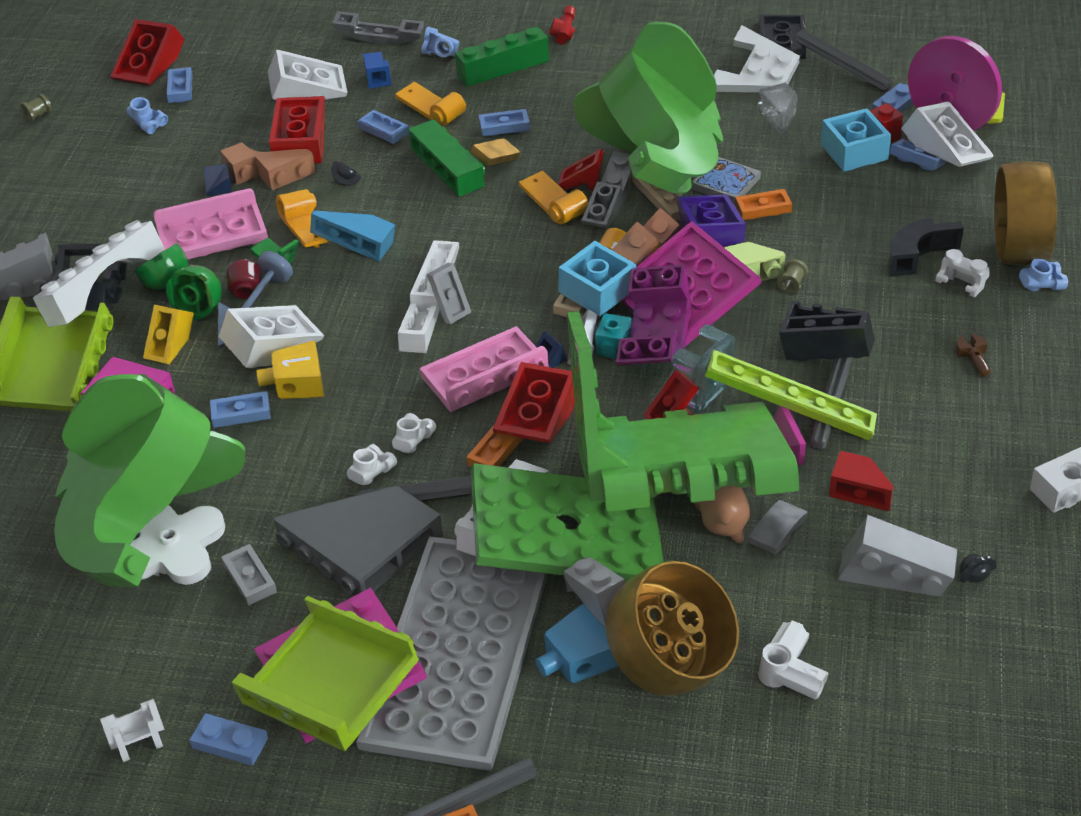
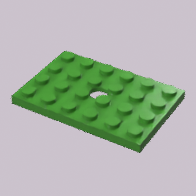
M473 463L471 485L476 565L564 575L563 571L572 567L577 561L592 557L624 578L626 583L645 569L664 563L653 497L650 498V507L607 512L603 499L590 500L585 478ZM561 515H568L576 519L579 525L577 529H566L565 524L556 518Z

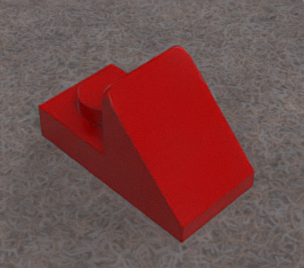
M599 149L564 168L558 185L566 191L571 187L576 188L584 182L593 192L597 182H600L603 150Z
M675 369L643 417L646 420L663 418V412L684 409L687 410L688 415H694L687 408V405L700 388L682 371Z

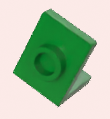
M266 238L252 247L250 253L258 259L263 252L271 251L284 257L290 264L293 262L299 241L295 239L283 248H280L270 238Z

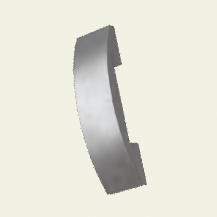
M337 11L332 22V27L349 37L375 44H401L416 40L421 37L425 26L424 21L403 19L400 26L360 22L359 14Z

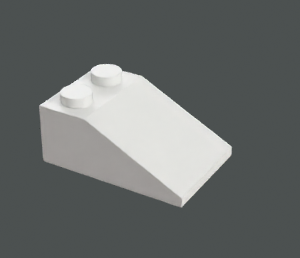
M276 49L268 69L272 99L324 96L325 99H332L347 95L348 92L341 65Z
M950 102L917 108L901 128L915 147L958 167L990 160L993 157V154Z
M296 305L227 309L219 334V338L246 368L272 365L271 354L274 351L314 340L317 343L324 336Z

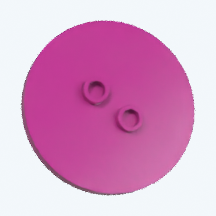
M958 36L936 38L923 46L915 54L910 64L908 88L916 109L950 102L973 131L985 125L997 112L1002 97L1001 77L993 59L975 42Z

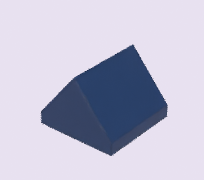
M544 331L535 346L537 348L540 346L545 347L548 351L549 367L553 368L567 361L563 346L547 331Z

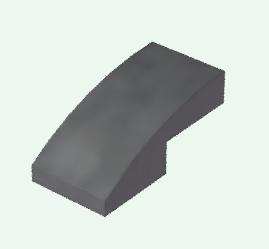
M779 500L756 525L748 538V543L776 555L789 544L791 533L805 522L807 511Z

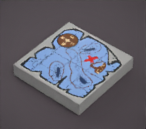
M718 157L717 164L710 172L697 177L692 182V190L706 195L727 194L735 205V197L746 195L760 179L761 171Z

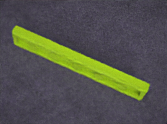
M713 349L709 357L705 377L870 441L874 435L877 413Z

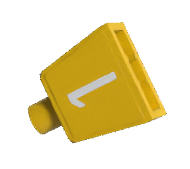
M315 340L274 351L271 354L273 367L256 370L259 387L275 384L278 397L281 399L324 396Z

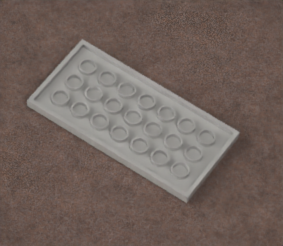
M429 536L397 626L399 632L407 634L413 640V646L427 678L387 699L359 734L357 747L358 750L492 772L548 573L476 565V556L456 549L457 540Z

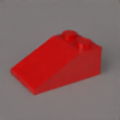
M135 19L110 77L114 80L151 85L177 59L185 39L172 24Z
M325 97L277 98L269 138L270 150L309 149L313 153L314 164H322L324 153Z
M521 362L494 424L493 432L550 443L570 417L575 405L572 371Z

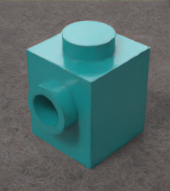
M604 313L595 334L596 356L617 359L620 338L630 337V317Z

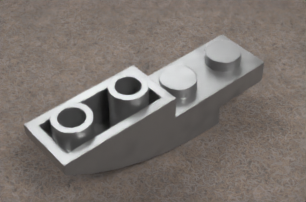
M613 151L601 182H597L582 218V224L608 228L616 219L631 189L633 173L628 161V157L631 154Z

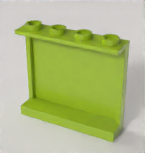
M10 296L0 324V406L72 411L74 405L82 397L81 392L99 372L98 363L101 354H104L106 350L108 332L113 328V316L109 313L105 303H100L98 312L84 311L68 324L48 327L37 307H26L21 297Z
M307 596L304 600L310 611L309 615L254 678L239 673L231 683L242 704L340 750L346 751L419 659L413 646L414 642L407 634L403 632L396 633L385 628L379 622L367 621L352 611L347 610L345 612L334 607L328 601H319Z

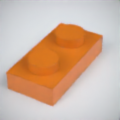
M785 189L735 197V207L743 220L792 212V202Z
M492 427L468 454L467 465L472 467L473 463L500 467L523 438L494 433Z

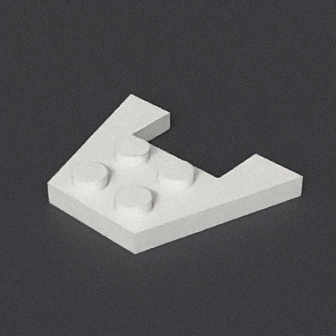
M741 26L734 38L733 46L752 50L740 75L717 69L714 74L717 83L716 92L784 93L799 64L800 56Z

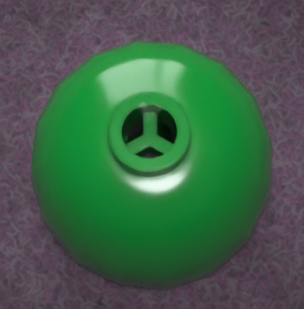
M176 243L138 267L134 272L145 287L154 291H161L166 289L167 281L171 279L173 273L185 266H189L188 258L182 247Z
M190 265L173 273L171 279L166 284V295L173 308L177 307L179 310L193 312V320H200L218 307V302H220L222 296V287L218 277L210 269L199 265Z

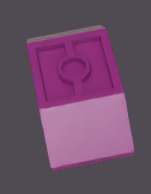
M683 264L632 269L628 292L635 303L630 337L620 338L616 363L617 365L673 362L684 354L691 309L686 266Z

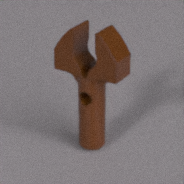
M971 334V345H969L961 335L956 347L958 357H970L980 376H988L991 370L981 354L986 353L987 343L985 339L976 334Z

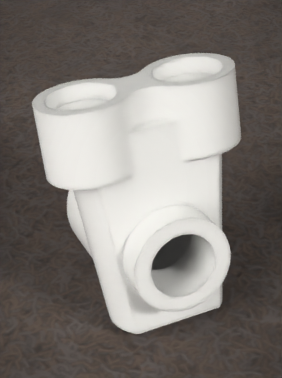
M412 413L406 414L404 418L397 421L396 435L392 440L393 448L404 453L414 452L417 445L423 439L429 438L436 430L435 422L429 418L421 420Z
M371 444L366 449H359L353 454V465L347 470V476L350 480L360 485L371 484L375 476L392 469L397 464V459L392 453H383L379 447Z

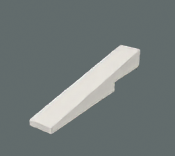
M433 241L411 290L410 306L398 331L399 351L427 352L440 311L427 274L448 262L455 263L459 242Z

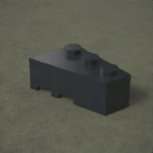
M791 301L779 331L786 360L805 361L808 359L831 360L847 357H869L875 341L868 311L837 307L835 311L823 310L820 304H813L812 308L800 306L799 301Z

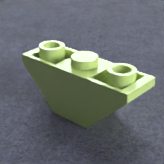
M751 242L724 247L755 272L761 281L777 278L784 273L786 255L782 251Z

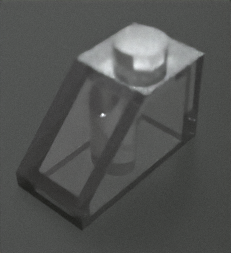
M784 82L760 89L759 111L781 135L785 134L796 114L798 96Z

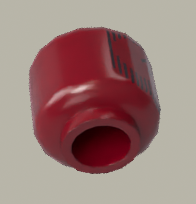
M240 259L230 264L227 268V288L237 298L248 299L261 281V269L253 261Z

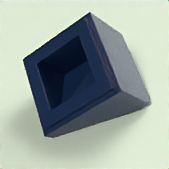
M228 163L204 167L207 196L232 192Z

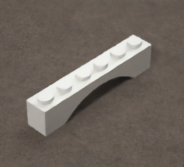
M139 220L127 224L125 231L109 237L110 242L94 248L91 256H86L76 261V267L61 272L58 275L59 279L57 281L49 282L41 287L42 292L33 297L48 327L68 324L85 311L92 285L99 274L114 262L135 264L149 261L165 249L152 221L140 223Z

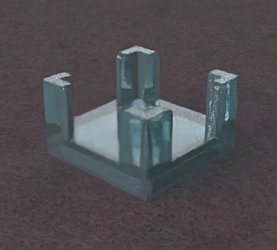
M705 324L699 330V334L715 341V343L701 357L683 348L673 355V366L692 375V381L700 388L688 404V406L700 412L727 386L705 377L709 357L713 349L734 357L735 337L708 324Z

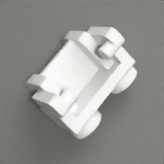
M951 249L946 252V256L942 259L941 269L936 275L935 281L947 283L948 279L953 280L955 277L966 281L972 285H967L965 291L975 298L984 289L985 281L989 277V267H987V263L983 260L975 259L972 261L963 257L961 251Z
M154 699L140 703L141 708L119 718H115L114 714L100 719L111 750L118 748L123 762L130 760L125 746L146 737L152 736L156 749L163 747L158 732L164 730Z

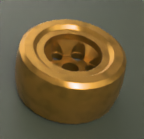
M1012 162L1002 164L998 168L994 198V228L997 256L1000 263L1030 265L1034 259L1049 261L1052 257L1057 229V195L1053 170L1045 162Z
M670 561L645 569L628 580L617 591L607 609L605 628L607 642L613 658L621 671L633 683L645 691L659 696H676L706 685L728 667L738 647L739 627L737 615L730 598L723 587L710 574L687 562ZM650 612L655 613L657 622L651 619ZM656 636L662 638L663 646L657 643ZM678 646L684 651L682 656L677 652Z

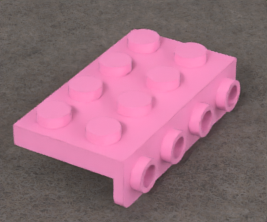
M252 189L240 190L159 209L153 214L159 238L165 248L164 250L178 243L188 259L232 250L245 245L257 244L268 238Z
M516 326L419 368L420 376L449 412H452L511 386L521 362L549 367L548 351L543 346L537 348Z

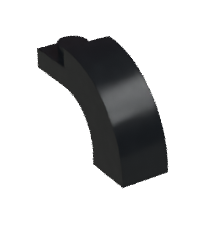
M931 217L911 222L902 227L895 234L891 242L888 267L890 277L916 274L918 258L925 253L961 249L964 230L961 221L935 224Z

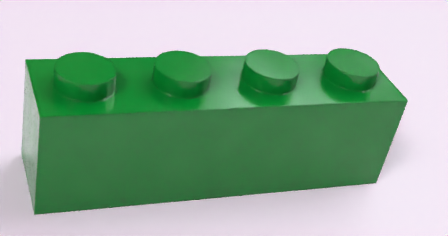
M531 27L525 31L508 34L503 38L489 40L474 47H466L461 51L455 52L457 76L466 87L547 62L549 61L548 37L539 27Z
M433 119L408 129L411 150L458 197L485 187L484 176L486 172L483 164L478 162L469 150L464 149L459 144V141L447 132L444 126H441Z

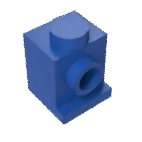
M382 53L363 54L369 89L391 86L388 60H383Z

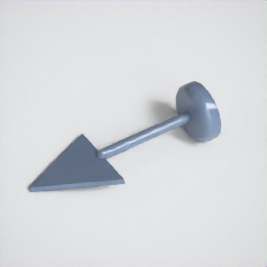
M265 251L260 255L257 264L264 277L242 308L251 307L269 280L284 283L291 278L293 269L284 257L271 251ZM219 302L218 348L225 345L219 338V334L227 309H232Z

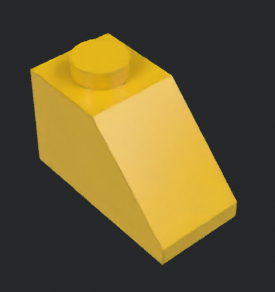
M154 305L143 358L170 364L189 339L194 313Z

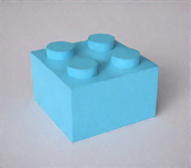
M867 108L822 120L821 146L843 172L888 160L891 134Z
M593 241L559 267L558 292L600 317L629 295L631 271L637 267V264L602 244Z

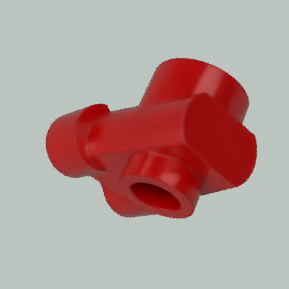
M565 6L563 10L564 15L559 19L554 18L551 24L549 35L556 37L555 41L559 44H565L567 39L571 40L575 27L571 25L576 13V9L573 6Z

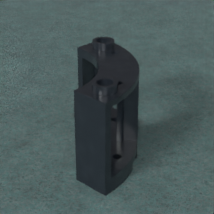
M107 243L58 245V253L55 254L56 269L50 282L57 281L59 279L58 275L70 268V256L92 255L94 248ZM114 262L108 266L102 282H94L85 310L98 311L100 303H105L108 311L114 309L113 304L119 302L123 292L119 284L120 280L126 279L127 263ZM40 284L39 292H37V294L42 292L41 287L45 284Z

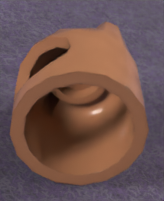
M734 485L721 487L719 490H715V500L694 502L695 507L701 512L702 522L708 531L714 535L731 536L737 543L744 541L743 529L750 518V506L742 488L735 487Z

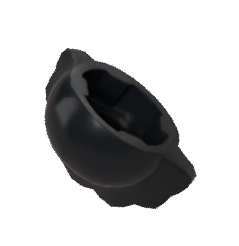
M337 161L332 163V177L339 184L350 186L356 184L361 179L358 172L346 164Z
M968 555L960 564V572L962 574L960 580L962 582L984 581L988 578L991 571L997 567L996 560L990 556Z

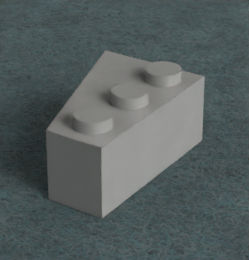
M46 232L38 235V239L27 244L24 242L19 243L15 249L6 253L0 252V300L10 299V296L21 298L36 296L37 292H39L40 284H47L51 281L56 265Z
M867 515L842 551L838 580L940 597L954 579L957 549Z

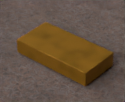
M504 138L475 144L470 151L473 156L486 166L516 160L521 153Z

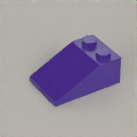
M727 194L677 196V206L682 228L692 221L723 247L744 243L746 223Z

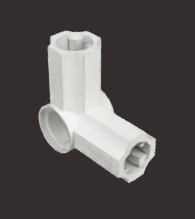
M793 620L788 623L783 622L772 642L763 649L758 677L766 686L774 688L784 685L816 700L819 698L827 681L828 672L797 659L809 638V633L806 632L802 624Z

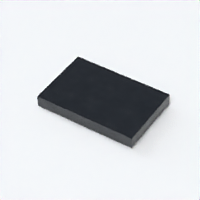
M759 15V35L799 55L800 59H806V47L795 40L797 32L801 29L805 30V15Z

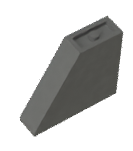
M398 486L287 513L274 519L278 542L284 548L289 547L295 551L303 562H310L318 568L325 578H332L349 595H357L370 587L375 592L424 551L429 536L437 538L443 536L440 514Z

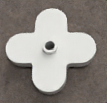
M168 505L137 534L139 538L133 540L130 546L150 557L142 579L152 575L159 576V573L168 574L174 582L184 585L194 584L204 579L211 569L206 546L215 542L223 535L225 531L223 515L217 508L212 506H200L183 515H177L172 507Z

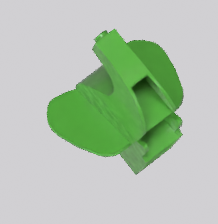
M650 22L646 24L638 35L634 46L601 78L600 82L582 90L574 99V113L579 125L592 136L614 147L631 152L632 154L628 157L633 176L672 193L685 194L692 186L690 177L706 175L718 162L717 144L723 141V136L718 124L721 118L714 101L717 91L716 79L695 42L676 24L668 22Z
M119 374L97 380L74 405L63 426L62 439L64 445L69 449L66 455L68 463L55 494V497L62 499L56 515L54 528L56 546L60 556L71 567L104 585L138 587L150 557L130 546L136 535L154 517L161 513L175 496L200 491L236 476L242 470L245 462L244 445L229 436L210 431V421L205 414L145 374Z

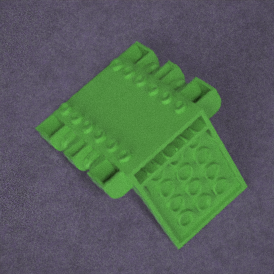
M567 312L578 451L591 501L603 499L606 511L609 512L650 507L651 497L666 492H672L673 494L687 493L692 503L715 500V490L732 485L739 488L751 486L756 496L799 491L796 457L763 401L723 405L722 412L688 415L687 410L684 409L663 412V418L628 421L627 416L606 418L600 413L599 401L596 399L595 388H598L596 369H594L591 346L580 312Z

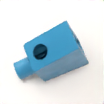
M584 604L546 631L544 634L546 654L535 659L536 666L542 676L546 677L559 670L571 683L579 682L618 666L607 642L606 629Z

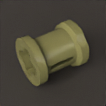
M42 93L36 99L20 104L23 115L29 122L35 121L36 117L44 113L49 114L52 112V106L48 98Z
M791 259L784 266L785 272L777 279L778 288L785 294L798 293L801 288V280L805 279L808 275V267L804 262Z

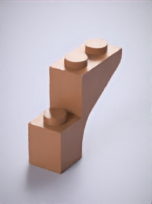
M241 142L220 151L223 164L228 163L230 177L237 185L259 176L271 190H275L316 173L313 153L309 149L259 152L248 148Z
M659 208L644 226L637 221L612 251L638 266L682 228L666 212Z

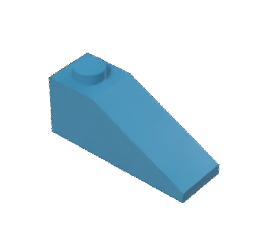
M313 211L311 213L310 233L376 261H380L393 244L395 224L374 215Z

